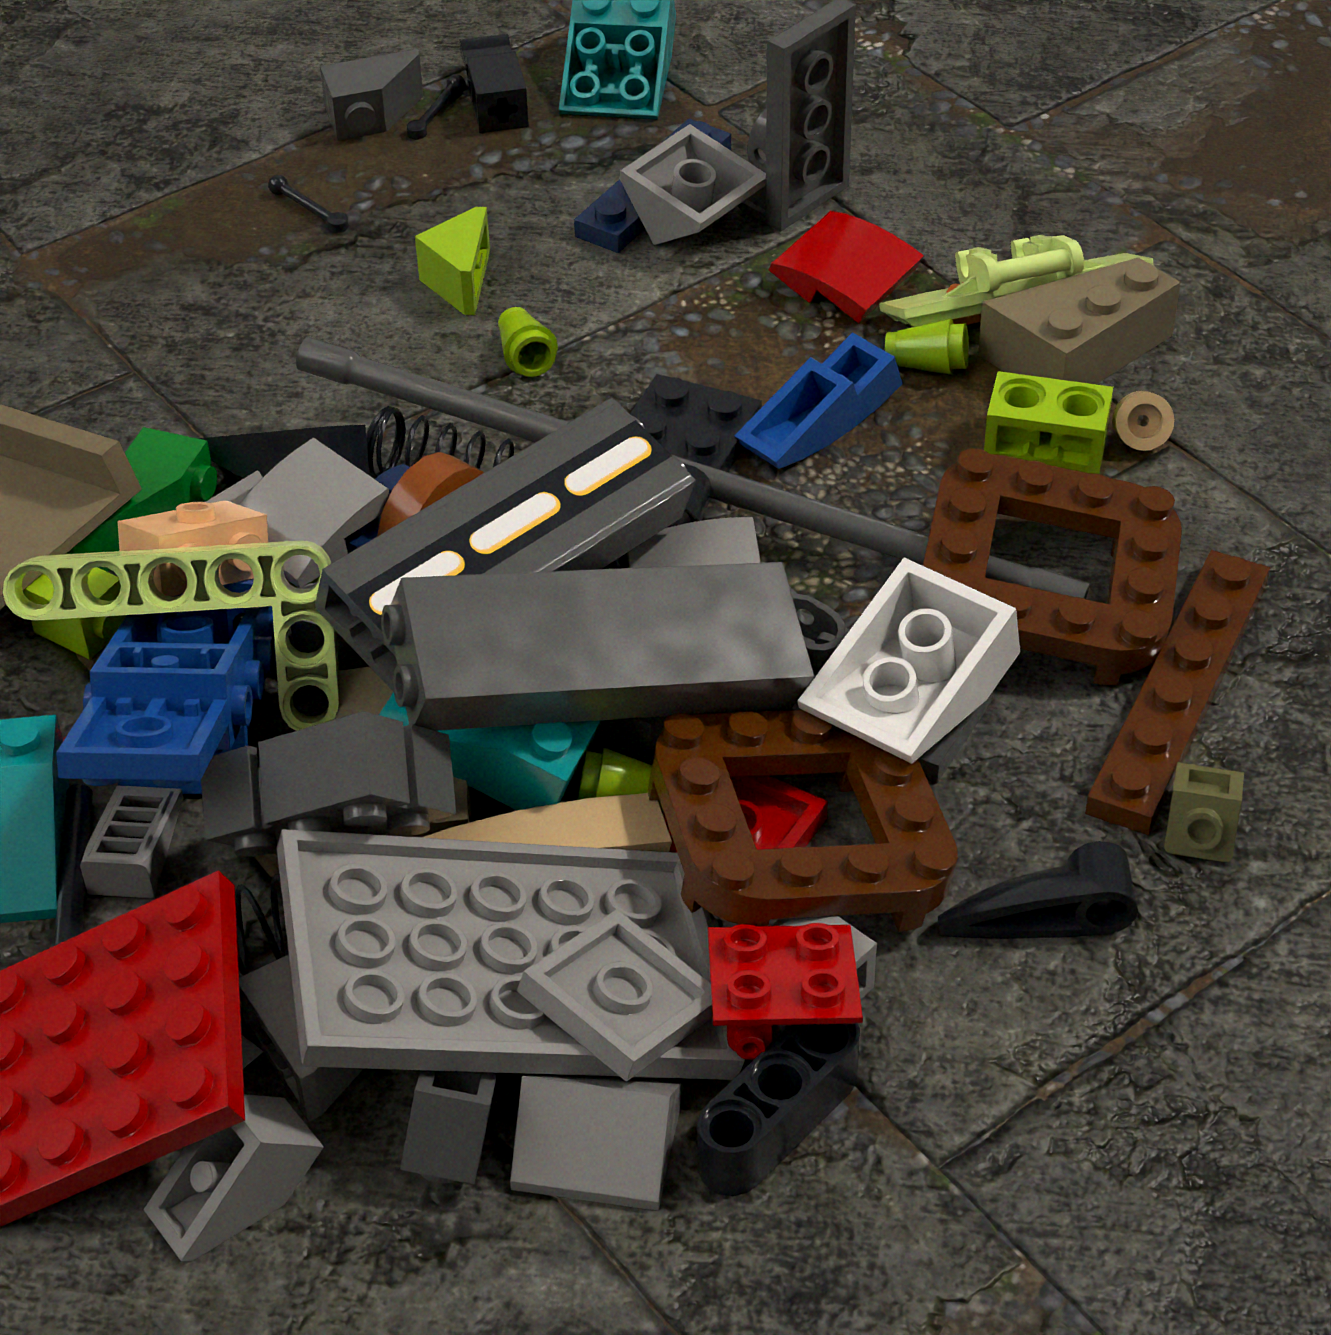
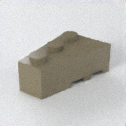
M1134 258L983 301L978 356L1004 372L1098 384L1173 336L1181 282L1157 269L1154 265L1140 258Z

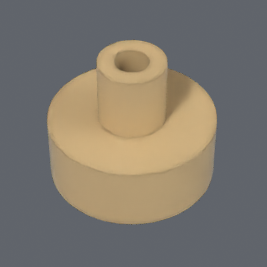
M1136 391L1126 395L1118 402L1113 412L1112 425L1116 436L1125 445L1136 450H1152L1164 444L1170 437L1174 427V414L1171 406L1163 397L1148 391ZM1142 415L1143 420L1138 424L1137 419Z

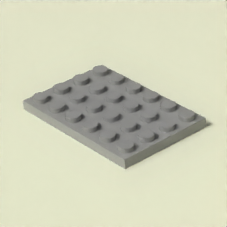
M281 830L277 846V856L303 1067L619 1076L517 992L524 970L616 909L711 983L707 922L703 908L701 907L696 912L691 913L680 895L684 871L678 853ZM712 1018L633 1077L733 1080L740 1073L745 1059L738 1056L728 1045L727 1026H713Z

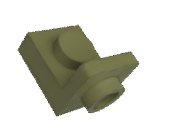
M1177 762L1164 845L1166 852L1220 862L1232 860L1242 803L1244 772Z

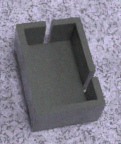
M366 711L258 742L260 768H258L256 747L244 746L214 755L201 779L205 841L234 846L235 854L239 856H261L270 853L277 855V846L282 829L371 835L388 833L394 836H411L429 831V822L456 815L449 734L413 724L403 726L402 721Z

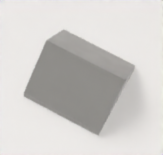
M691 124L620 170L619 177L654 245L702 231L766 185L765 172Z
M525 1073L521 1081L510 1179L511 1190L659 1211L684 1092V1080L632 1077L626 1082L620 1076Z

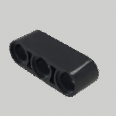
M858 1023L790 1025L764 1052H761L704 1107L699 1115L697 1125L698 1171L701 1181L710 1190L720 1195L737 1196L748 1193L757 1187L852 1092L857 1084L860 1043V1027ZM727 1145H737V1146H739V1147L731 1148V1147H724V1146H727Z

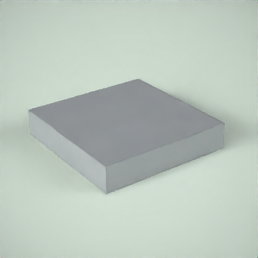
M618 909L524 970L517 989L519 994L626 1082L713 1018L711 983Z

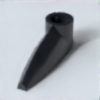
M1096 841L1084 844L1075 849L1068 857L1066 866L1046 869L1006 880L988 887L949 908L938 916L940 936L961 938L1024 939L1091 936L1119 932L1130 926L1138 914L1126 851L1119 845L1111 842Z

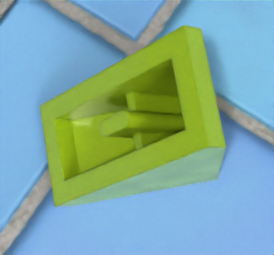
M474 207L415 236L419 280L464 315H475L490 254L487 207Z

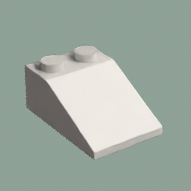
M903 558L798 699V706L800 709L912 764L983 704L1020 653L1016 608L907 558Z

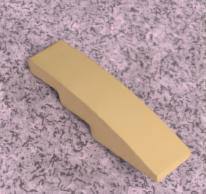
M648 793L586 798L522 809L451 827L422 837L669 852L672 844V839L658 800L649 801Z

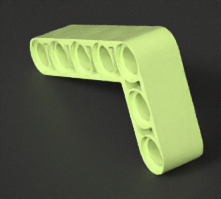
M284 541L46 555L30 558L18 564L9 571L4 580L2 593L9 609L23 619L35 621L272 606L279 707L282 718L290 728L298 731L334 720L336 712H338L339 659L337 631L315 608L322 569L329 566L331 561L324 549L313 542ZM296 555H305L313 559L320 571L318 583L306 589L290 585L283 572L286 560ZM229 559H239L247 563L252 569L254 576L252 587L241 593L227 590L221 584L218 575L222 562ZM173 563L181 567L187 578V589L184 594L171 597L159 592L153 580L154 570L158 564ZM107 567L115 572L121 584L117 599L106 601L92 594L88 586V575L92 568ZM28 571H40L52 581L54 592L50 603L44 605L35 604L24 595L22 581ZM301 620L314 622L323 631V646L314 652H300L289 641V627ZM306 685L317 686L327 695L329 706L320 715H304L294 706L292 699L294 691Z

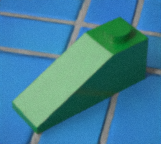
M143 427L125 451V455L142 490L67 553L119 551L118 521L176 510V507L180 504L204 502L211 499L217 485V471L211 464L207 440ZM98 567L106 572L110 571L107 567Z

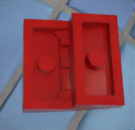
M830 211L774 260L768 270L808 303L812 302L821 293L857 323H860L917 269L924 255L894 234L875 224L845 213Z

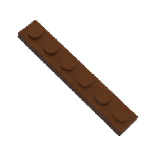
M1214 550L1210 551L1088 794L1086 815L1149 835L1174 783L1177 762L1183 763L1267 586L1270 567L1237 556H1231Z

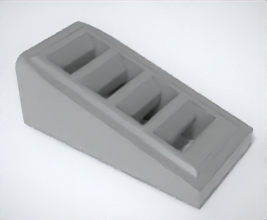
M116 786L86 846L80 864L88 895L155 898L183 801L182 789ZM125 820L152 821V822H151V823H134V822H125ZM120 836H127V837H144V839H139V838H121ZM115 852H131L136 854H121Z

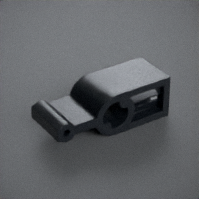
M499 34L459 39L461 57L466 70L470 99L479 133L529 127L526 85L515 50L512 51L509 35Z

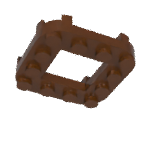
M969 448L959 454L957 462L946 470L941 479L923 566L1016 608L1020 649L1095 665L1094 684L1118 685L1121 674L1136 672L1147 666L1153 667L1165 643L1173 616L1182 527L1180 519L1173 509L1175 499L1164 488L1158 486L1143 487L1135 483L1108 478L1096 473H1085L1047 465L1039 461L994 455L981 449ZM997 514L1113 538L1111 549L1113 562L1107 604L985 578Z
M802 709L761 712L738 711L733 713L696 715L675 713L668 716L664 721L663 731L656 742L648 784L649 801L660 800L684 871L680 895L691 913L703 907L723 920L739 925L750 924L754 926H768L770 919L891 913L898 932L922 927L925 915L937 908L946 898L958 859L957 846L918 759L911 764ZM833 773L841 792L854 791L876 844L757 850L730 777Z

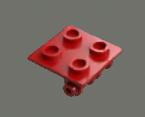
M810 923L801 926H754L740 924L733 927H708L713 1026H727L728 1045L741 1058L752 1060L765 1051L771 1043L772 1025L863 1023L851 925Z

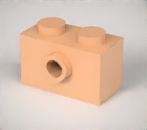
M229 501L184 503L178 505L176 510L118 521L119 551L267 543V514ZM239 559L225 560L219 567L218 575L222 585L254 578L249 565ZM173 563L157 565L154 570L153 580L159 592L166 596L184 594L187 589V578L181 567Z

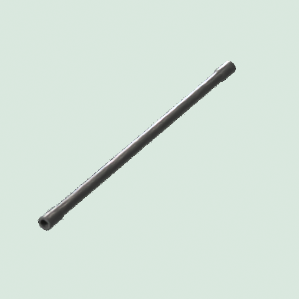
M306 337L302 341L297 353L296 366L300 371L341 384H354L532 442L541 440L569 423L552 416L362 357L353 350L312 337ZM672 455L682 463L695 466L707 475L712 486L709 497L711 499L899 559L907 558L923 566L929 537L927 535ZM989 555L985 578L1073 597L1087 598L1090 587L1089 583L1042 568H1028Z

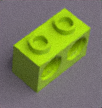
M998 371L987 413L984 451L994 455L1039 461L1056 467L1100 474L1108 433L1113 387Z

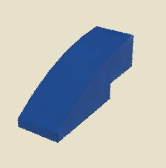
M852 332L823 363L810 357L734 436L738 439L740 445L778 469L798 462L827 447L852 430L879 408L902 385L895 357Z

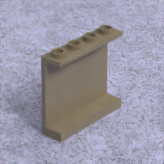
M0 404V609L6 605L2 592L4 580L10 570L30 558L66 554L142 490L119 441ZM28 571L23 578L22 589L24 590L43 573L40 571Z

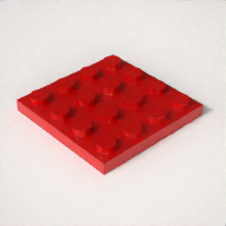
M219 870L0 970V1227L245 1121L235 885Z

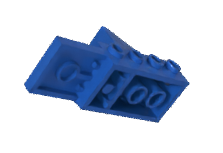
M248 579L223 586L231 592L241 593L252 587L253 580ZM272 606L127 615L90 670V682L86 684L84 690L83 711L56 752L58 777L82 779L84 783L92 786H108L118 783L119 786L182 789L183 794H202L201 779L212 757L244 746H250V722L253 703L255 700L263 698L265 679L267 675H274L276 670ZM245 613L242 620L239 622L237 615Z

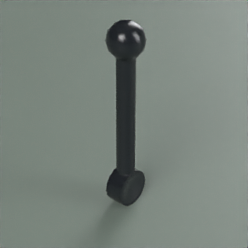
M459 74L450 76L447 80V88L419 120H412L407 123L409 138L418 140L426 137L427 125L454 94H459L465 90L466 81L464 77Z
M277 174L269 179L268 188L273 194H284L327 222L329 231L342 233L348 229V217L342 212L331 213L290 187L287 179L282 175Z

